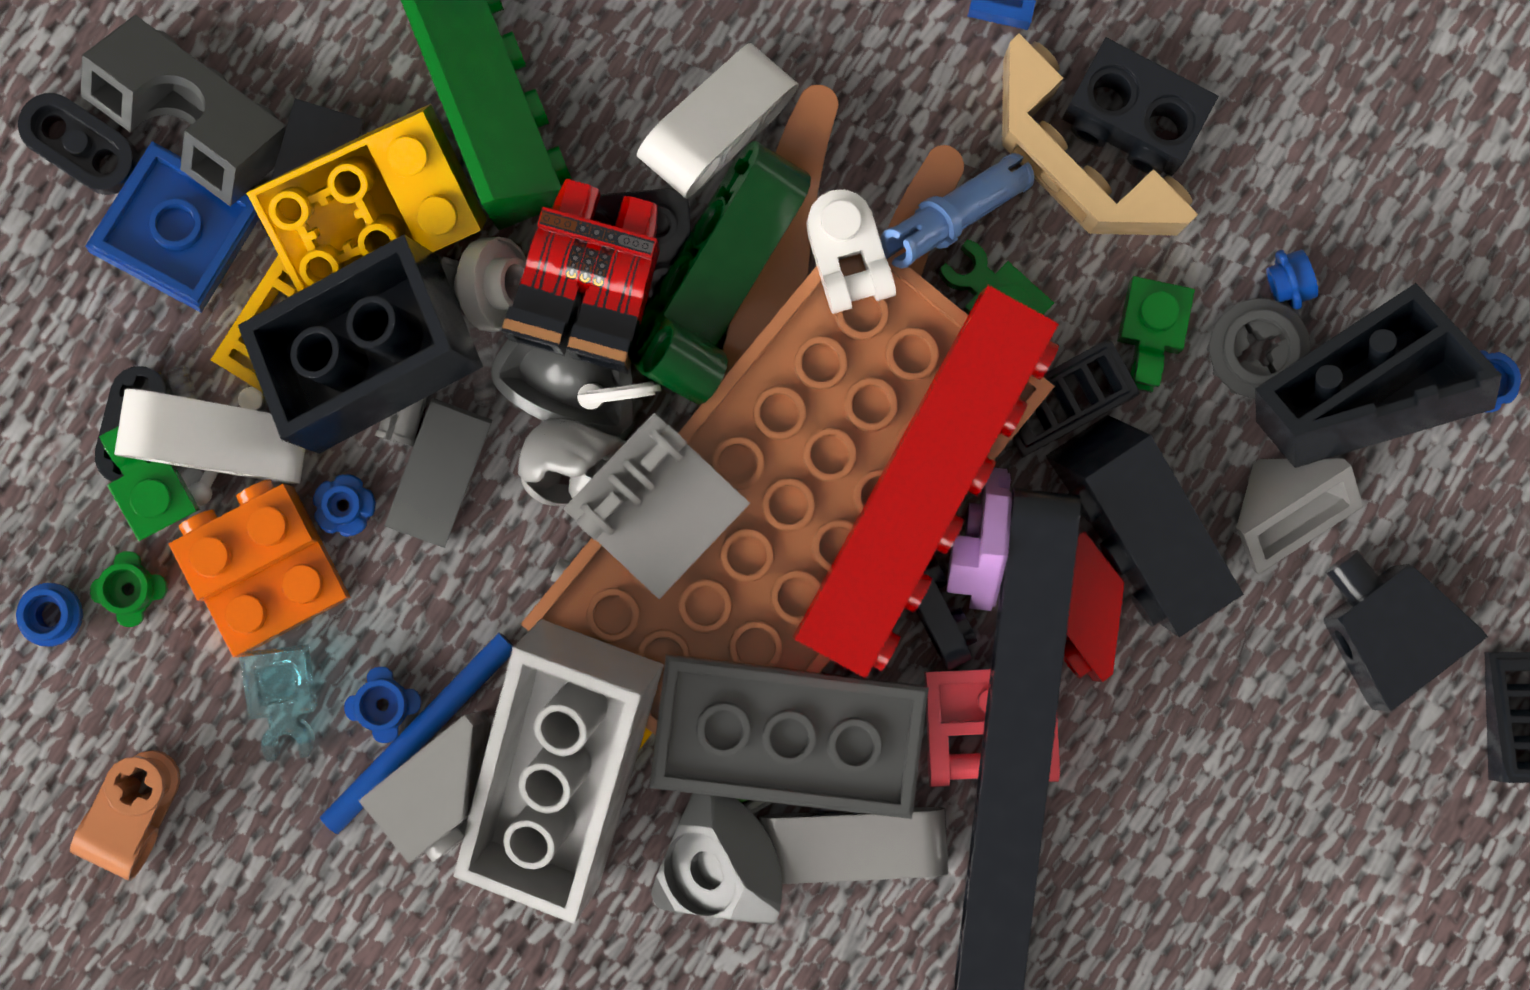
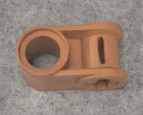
M151 750L141 752L134 757L124 758L115 763L108 771L92 807L88 810L77 828L71 842L70 853L128 881L134 879L145 864L157 840L159 827L178 791L180 772L174 759L164 752ZM142 770L147 772L144 783L148 787L153 788L151 792L144 795L139 793L141 782L133 777L135 773Z

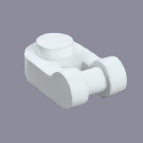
M845 189L831 190L821 195L811 206L807 219V232L832 314L852 309L851 302L873 295L876 301L896 296L893 276L888 261L885 258L873 214L867 202L857 193ZM861 254L866 270L844 277L838 260Z

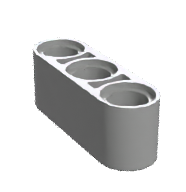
M914 807L912 819L849 811L784 813L759 816V822L769 835L775 848L781 869L782 884L926 878L944 876L949 873L946 811L942 807Z

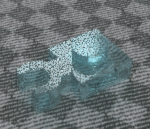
M309 644L244 652L239 657L249 720L268 718L269 729L265 732L261 741V750L267 762L275 761L280 755L278 741L280 735L294 737L298 743L300 758L308 757L315 745V735L311 726L301 719V714L311 713L318 707Z

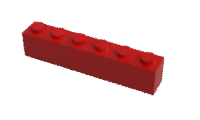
M989 285L979 294L792 636L796 641L864 678L867 677L872 666L880 671L884 670L901 638L900 635L892 632L903 609L906 608L914 613L930 587L933 578L925 574L924 571L934 552L938 550L946 554L963 526L964 519L955 514L967 492L978 496L995 467L996 461L987 457L999 433L1007 438L1012 435L1027 408L1028 403L1019 399L1030 376L1041 380L1057 354L1060 345L1051 341L1059 325L1057 322Z

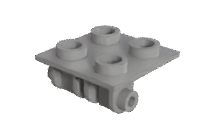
M653 413L563 509L576 520V523L590 537L597 540L660 599L750 503L696 453L674 429Z

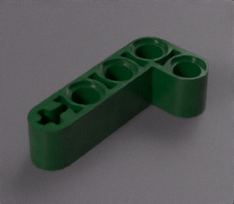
M752 141L746 145L738 154L644 310L631 361L642 375L698 405L705 403L712 397L725 375L728 362L726 354L717 346V343L805 200L811 183L809 173L757 141Z

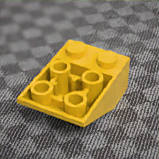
M431 104L370 131L247 192L256 213L298 292L403 234L431 252H435L481 231L487 220Z

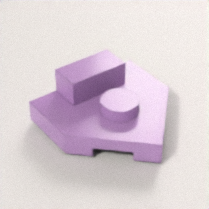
M993 469L982 489L980 504L969 503L965 536H957L952 545L946 592L970 595L969 609L992 611V607L996 606L1008 557L1012 492H1009L1011 477L1007 469Z

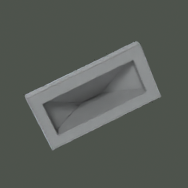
M1258 459L1253 463L1237 530L1249 563L1257 574L1265 571L1363 507L1352 466L1345 459H1323L1296 468L1288 459Z

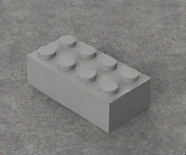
M540 619L512 649L464 833L465 838L462 841L453 877L567 922L576 923L600 886L664 664Z

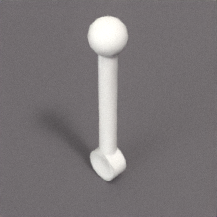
M247 387L239 393L238 403L240 408L260 411L264 407L265 396L256 388ZM205 470L200 481L189 486L188 489L198 506H204L211 500L212 490L210 487L218 472Z

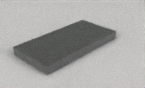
M666 654L649 788L912 819L929 688L925 685Z

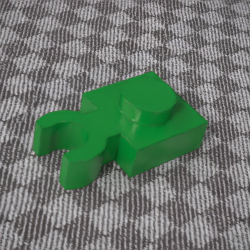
M968 239L963 243L961 250L971 258L974 265L973 271L969 274L961 275L956 273L946 263L939 270V275L947 286L955 290H968L975 296L964 308L967 314L970 313L979 294L988 285L1042 315L1054 304L1048 296L1009 261L995 274L987 267L988 259L983 248L976 242Z

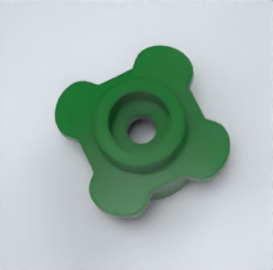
M123 551L117 554L114 558V565L106 568L90 586L92 600L95 603L102 604L108 611L116 613L117 622L124 627L140 625L144 619V611L154 600L163 599L168 591L166 579L162 575L151 574L141 565V557L132 551ZM127 583H131L134 586V592L131 595L124 593V586Z

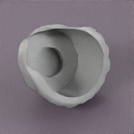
M548 419L535 427L526 437L519 454L518 475L521 476V482L526 492L540 503L550 506H566L572 500V497L569 493V485L556 484L560 476L565 475L574 478L584 475L601 459L608 462L626 441L579 421Z

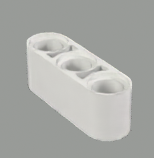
M748 43L652 129L638 149L636 156L684 198L688 199L778 116L796 93L799 84L752 43Z
M125 389L114 455L254 479H270L274 482L300 484L305 449L280 439L271 413L151 391Z

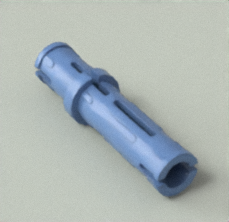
M1016 153L1008 154L1000 162L945 196H933L924 200L918 205L919 208L915 210L914 215L895 227L888 228L881 234L880 241L885 258L888 259L896 252L905 248L906 252L896 257L891 263L893 266L902 269L907 268L916 259L934 248L942 249L949 247L958 240L957 237L961 235L963 229L1033 186L1034 171L1031 164L1027 162L1015 171L1010 172L1009 169L1019 164L1024 157Z

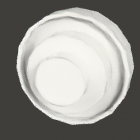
M503 237L480 238L471 242L461 255L454 279V290L468 321L479 330L501 331L508 308L513 305L527 260L521 248L511 239Z

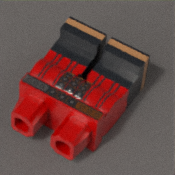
M566 179L555 199L553 208L542 207L537 224L538 229L530 246L526 266L513 305L508 308L501 331L509 341L565 356L567 350L573 359L628 374L654 269L660 254L658 240L655 238L658 208L655 203L624 196L615 227L593 221L601 195L599 189L585 183ZM583 293H584L585 296H584V299H583V302H582V306H581L580 313H579V316H578V319H577V323L574 324V323H575L576 316H577V312H578V309H579V306H580V302H581V299H582V295H583Z

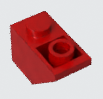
M1085 531L1078 533L1063 661L1077 678L1081 679L1088 674L1093 681L1104 682L1114 672L1124 581Z

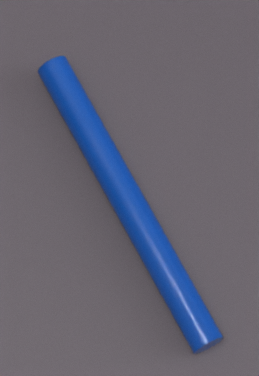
M498 632L320 816L321 821L335 834H339L364 808L358 800L417 754L511 657L514 645L503 634Z

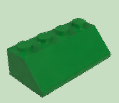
M401 0L480 202L497 229L502 230L541 214L542 207L552 209L565 180H572L559 146L546 149L538 128L550 123L536 88L524 92L516 71L527 66L514 33L510 31L501 35L493 14L504 10L501 0Z

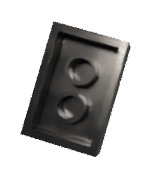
M404 234L238 325L280 439L318 454L483 367L438 255Z

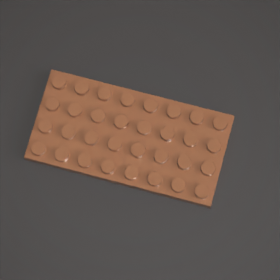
M861 254L838 260L844 277L866 270ZM894 254L886 260L893 276L896 296L876 301L873 295L851 302L852 309L832 314L816 266L722 379L712 397L698 408L678 433L696 453L750 504L660 599L597 540L591 538L522 621L521 625L529 631L540 619L664 665L666 654L820 673L831 659L796 641L792 636L968 315L909 266L902 269L893 266L891 263L897 257ZM1030 376L1019 396V399L1028 403L1019 424L1009 438L999 433L987 457L993 460L997 458L1055 386L1044 377L1039 380ZM664 666L646 724V728L655 736Z

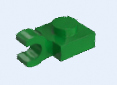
M1136 276L1129 280L1117 342L1135 345L1130 375L1140 391L1152 393L1154 387L1160 386L1164 368V352L1179 354L1184 350L1195 289Z
M119 426L99 436L108 455L124 475L107 484V487L138 541L200 510L175 465L114 455Z

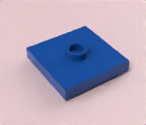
M151 141L85 246L89 253L202 313L260 218L247 192L232 206H229L180 170L182 157Z

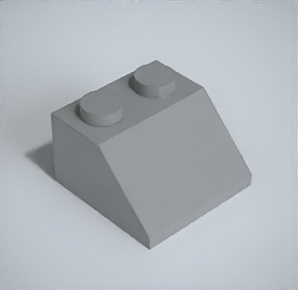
M483 711L462 716L358 800L408 864L425 854L434 863L441 856H445L463 841V838H465L464 833L489 741L491 720Z

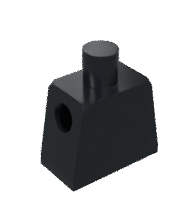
M1354 550L1338 560L1326 571V574L1347 601L1323 619L1324 624L1372 710L1393 711L1488 637L1471 618L1410 564L1392 566L1377 576L1360 552Z

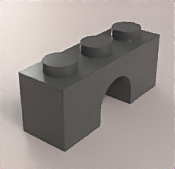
M137 15L132 16L82 55L81 96L130 133L147 119L161 115L175 116L191 124L184 130L180 170L229 206H232L275 168L286 125L279 121L269 108L249 99L230 85L220 72L203 65L180 48L171 36L163 31L154 29Z

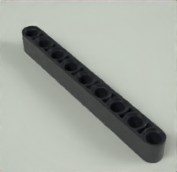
M1013 488L1009 549L999 593L953 990H1024L1079 533L1080 495Z

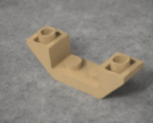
M1020 33L1010 41L1003 58L1002 146L1010 154L1022 155L1024 157L1020 162L1022 166L1027 162L1031 164L1034 178L1089 234L1177 236L1198 215L1190 206L1193 202L1190 194L1178 181L1170 176L1162 178L1153 169L1116 204L1109 196L1112 193V189L1104 177L1090 166H1085L1082 169L1065 152L1068 145L1062 135L1048 122L1041 121L1038 124L1032 118L1056 94L1064 78L1057 72L1060 69L1059 64L1047 48L1038 42H1033L1030 45Z

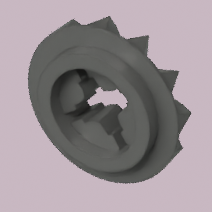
M1259 298L1242 301L1224 312L1213 325L1207 351L1210 354L1213 365V375L1220 378L1231 393L1240 394L1255 400V389L1311 352V343L1304 323L1293 310L1277 301ZM1248 333L1253 334L1257 341H1262L1266 338L1271 340L1279 336L1281 341L1273 345V349L1266 354L1269 365L1263 367L1258 359L1251 360L1250 362L1246 360L1241 363L1238 362L1237 358L1243 355L1242 351L1249 346V340L1246 337Z

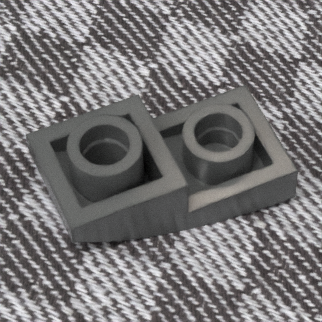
M432 398L384 526L445 548L490 429L492 419Z

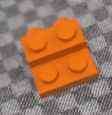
M270 479L258 482L236 495V499L240 506L220 517L216 515L214 509H211L185 520L179 525L183 536L168 543L197 601L205 602L233 658L241 657L351 599L295 488L286 484L274 487Z

